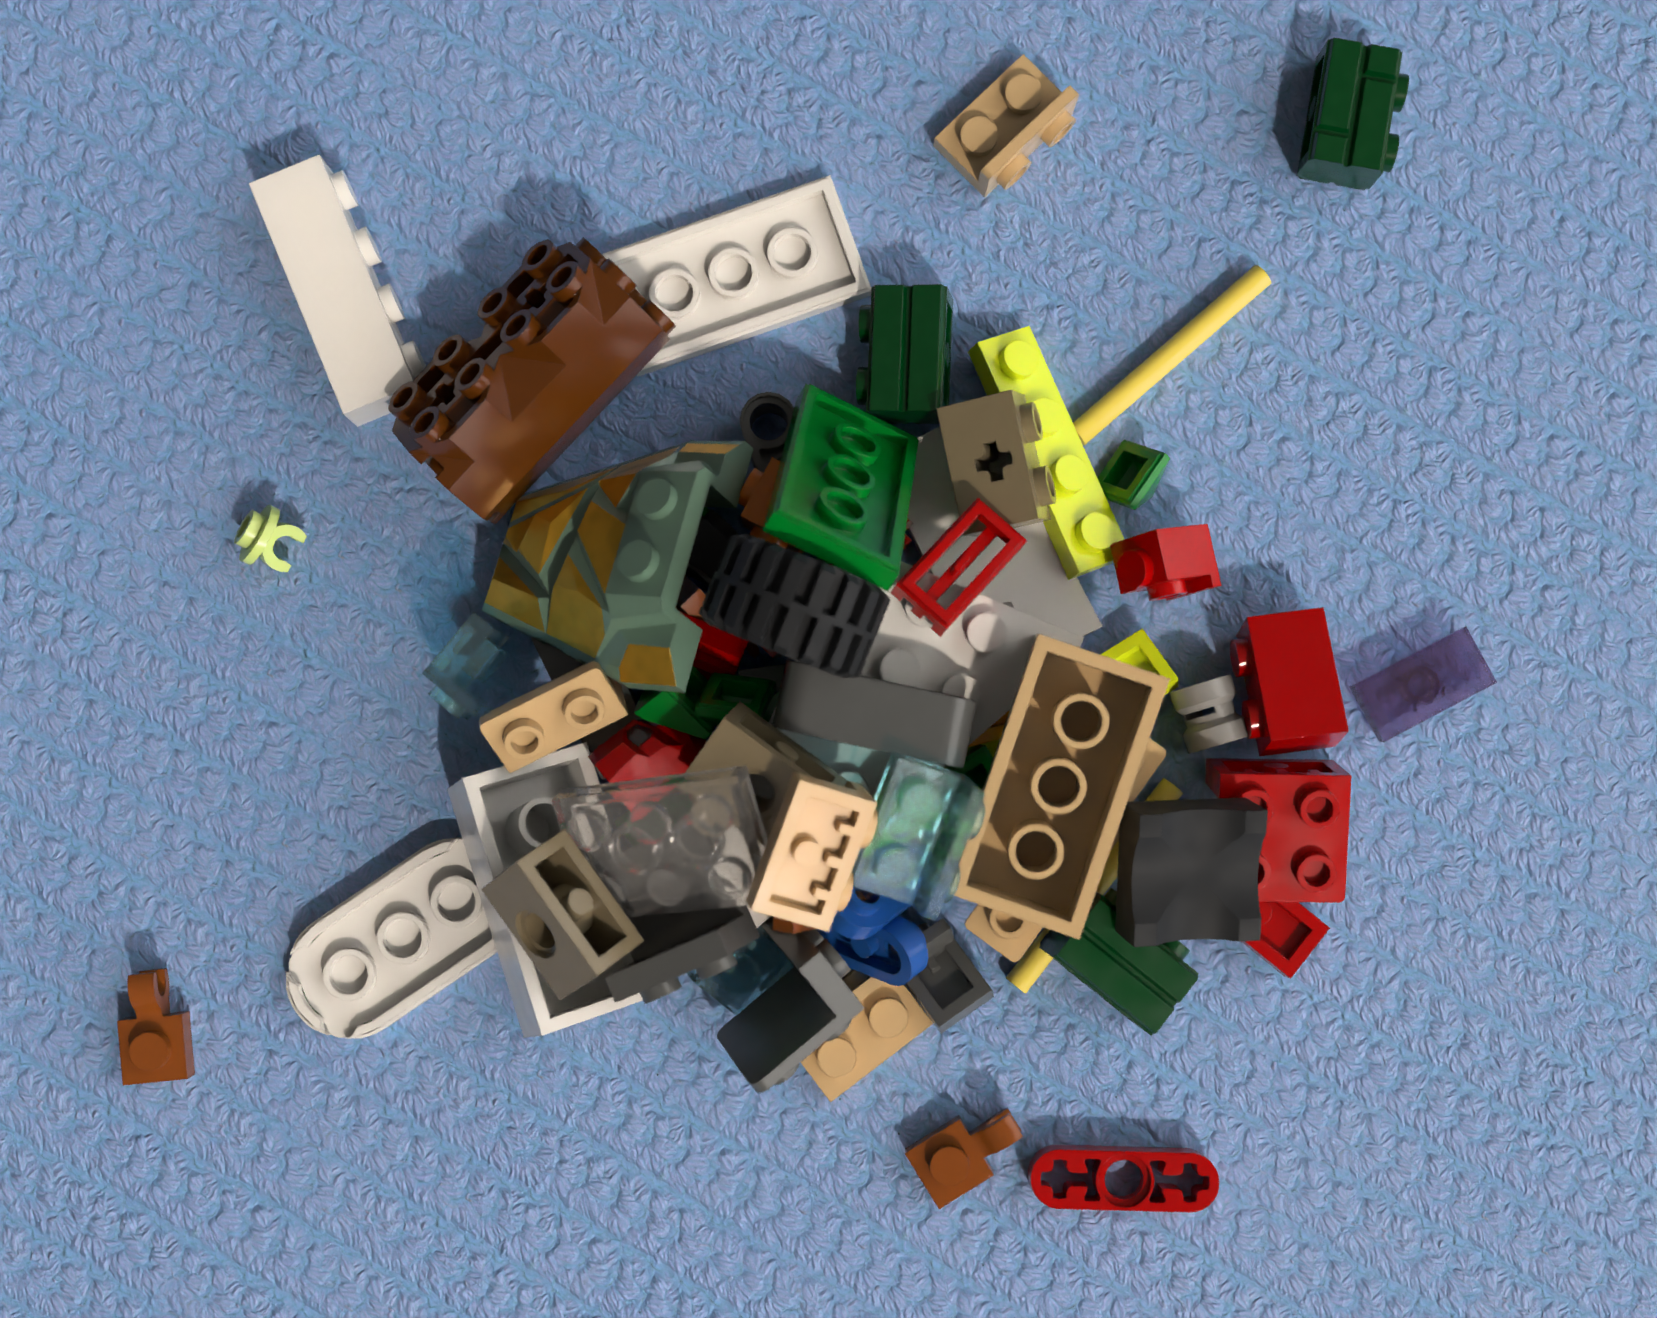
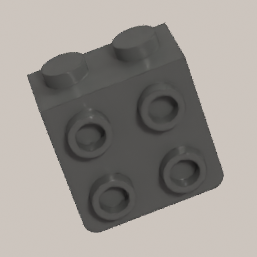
M695 817L601 859L596 865L595 872L644 939L641 944L630 951L634 962L605 977L615 1003L640 993L644 1004L657 1000L681 988L678 976L696 970L700 981L717 975L738 964L733 952L760 937L714 830L706 818Z
M773 916L768 918L761 926L794 967L727 1022L717 1034L719 1042L757 1093L765 1092L773 1085H778L788 1080L796 1072L800 1062L825 1041H831L840 1036L849 1027L851 1020L865 1009L842 980V977L851 971L850 967L827 939H824L816 929L795 934L773 930Z

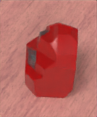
M633 719L606 742L599 745L588 758L636 812L659 801L680 782L681 777L706 744V739L650 721Z

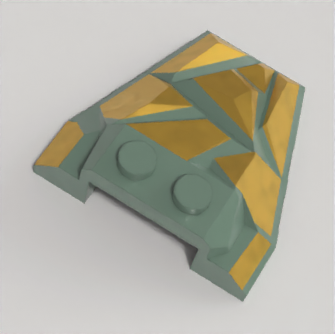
M688 441L524 493L515 504L482 611L543 644L548 643L583 665L592 661L598 662L607 676L628 688L685 693L702 629L675 607L704 507L737 508L753 448L746 441Z

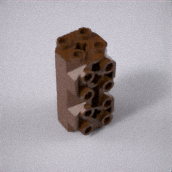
M584 237L576 245L568 242L558 247L548 239L543 240L528 250L523 258L521 267L502 287L493 289L482 299L477 312L478 316L485 322L481 337L466 341L461 335L456 334L446 338L437 347L433 360L413 381L403 384L395 391L388 406L389 412L396 417L392 432L421 465L424 461L437 474L435 478L448 491L482 519L490 520L491 523L496 524L670 340L667 335L676 325L652 301L646 300L635 289L637 285L609 258L606 259Z

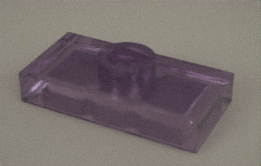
M1465 626L1354 683L1349 688L1380 743L1401 734L1492 686L1497 681Z

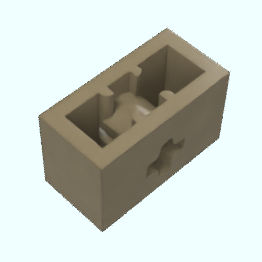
M1008 390L936 408L959 517L978 497L1012 528L1051 520L1048 505L1056 503V491L1049 467L1047 465L1040 467L1035 442L1043 439V430L1040 415L1034 402L1026 403L1024 394ZM998 450L1012 455V464L1003 467V476L989 470V462L998 459ZM977 519L963 536L978 537L986 529V526Z

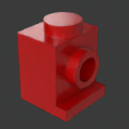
M1208 524L1155 529L1110 545L1121 594L1147 591L1149 601L1162 599L1168 601L1222 586Z

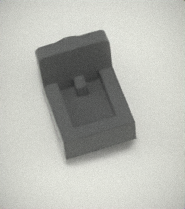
M945 919L939 920L932 926L928 923L918 925L926 939L928 964L922 972L906 983V986L941 1034L994 997L990 986L954 939L953 931Z

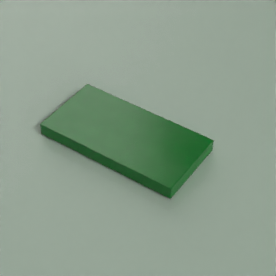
M805 384L795 403L762 531L879 588L889 591L900 572L919 440L917 437L811 384Z

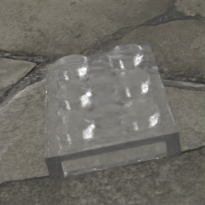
M746 765L562 789L551 800L560 830L565 829L628 918L748 905L746 898L768 840Z

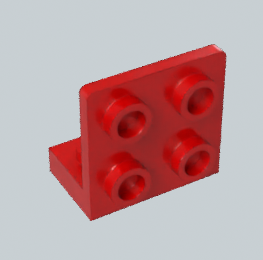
M1206 758L1205 783L1217 798L1246 797L1268 810L1267 832L1262 843L1258 867L1259 902L1340 903L1344 901L1352 775L1334 760Z

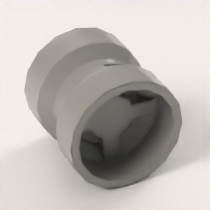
M1231 674L1169 693L1174 711L1183 715L1187 727L1183 734V739L1188 754L1248 737L1245 719L1236 713L1232 701L1237 692ZM1214 706L1215 713L1203 716V709Z

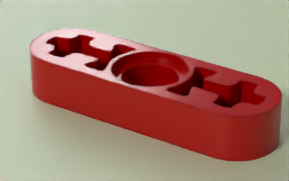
M1049 1145L1036 1152L1028 1166V1181L1034 1194L1043 1204L1055 1209L1198 1212L1207 1208L1214 1201L1219 1190V1176L1214 1165L1200 1152L1190 1148ZM1059 1159L1063 1160L1064 1166L1069 1172L1088 1173L1085 1160L1096 1159L1092 1168V1183L1096 1194L1093 1196L1085 1195L1088 1186L1084 1181H1066L1063 1184L1061 1193H1053L1049 1182L1040 1179L1042 1172L1052 1171L1054 1160ZM1120 1160H1128L1135 1163L1141 1175L1139 1186L1133 1193L1127 1196H1116L1110 1193L1105 1185L1107 1169L1114 1162ZM1160 1161L1157 1170L1161 1175L1172 1176L1181 1175L1184 1170V1164L1191 1163L1192 1169L1198 1175L1204 1176L1203 1184L1193 1185L1191 1196L1183 1197L1182 1190L1177 1185L1157 1183L1160 1196L1150 1197L1154 1188V1174L1150 1162Z

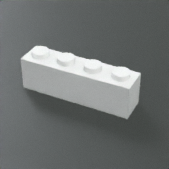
M319 154L249 183L342 413L357 427L390 414L388 406L392 395L400 386L413 381L426 365L415 342L412 340L404 344L396 322L405 319L404 312L390 283L380 286L373 265L382 262L367 227L358 230L349 209L358 206V201L344 171L341 170L333 173Z

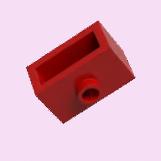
M1324 607L1247 617L1236 635L1237 639H1232L1230 642V657L1235 676L1244 677L1248 700L1242 702V716L1245 719L1248 733L1247 738H1256L1259 757L1335 747L1349 732Z

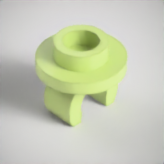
M267 505L261 513L251 510L246 515L236 533L234 543L242 547L239 555L240 561L251 565L260 556L261 560L272 569L288 572L291 565L277 558L274 554L273 546L275 541L282 536H290L292 539L304 543L307 536L300 528L292 524L278 523L280 510L272 505Z

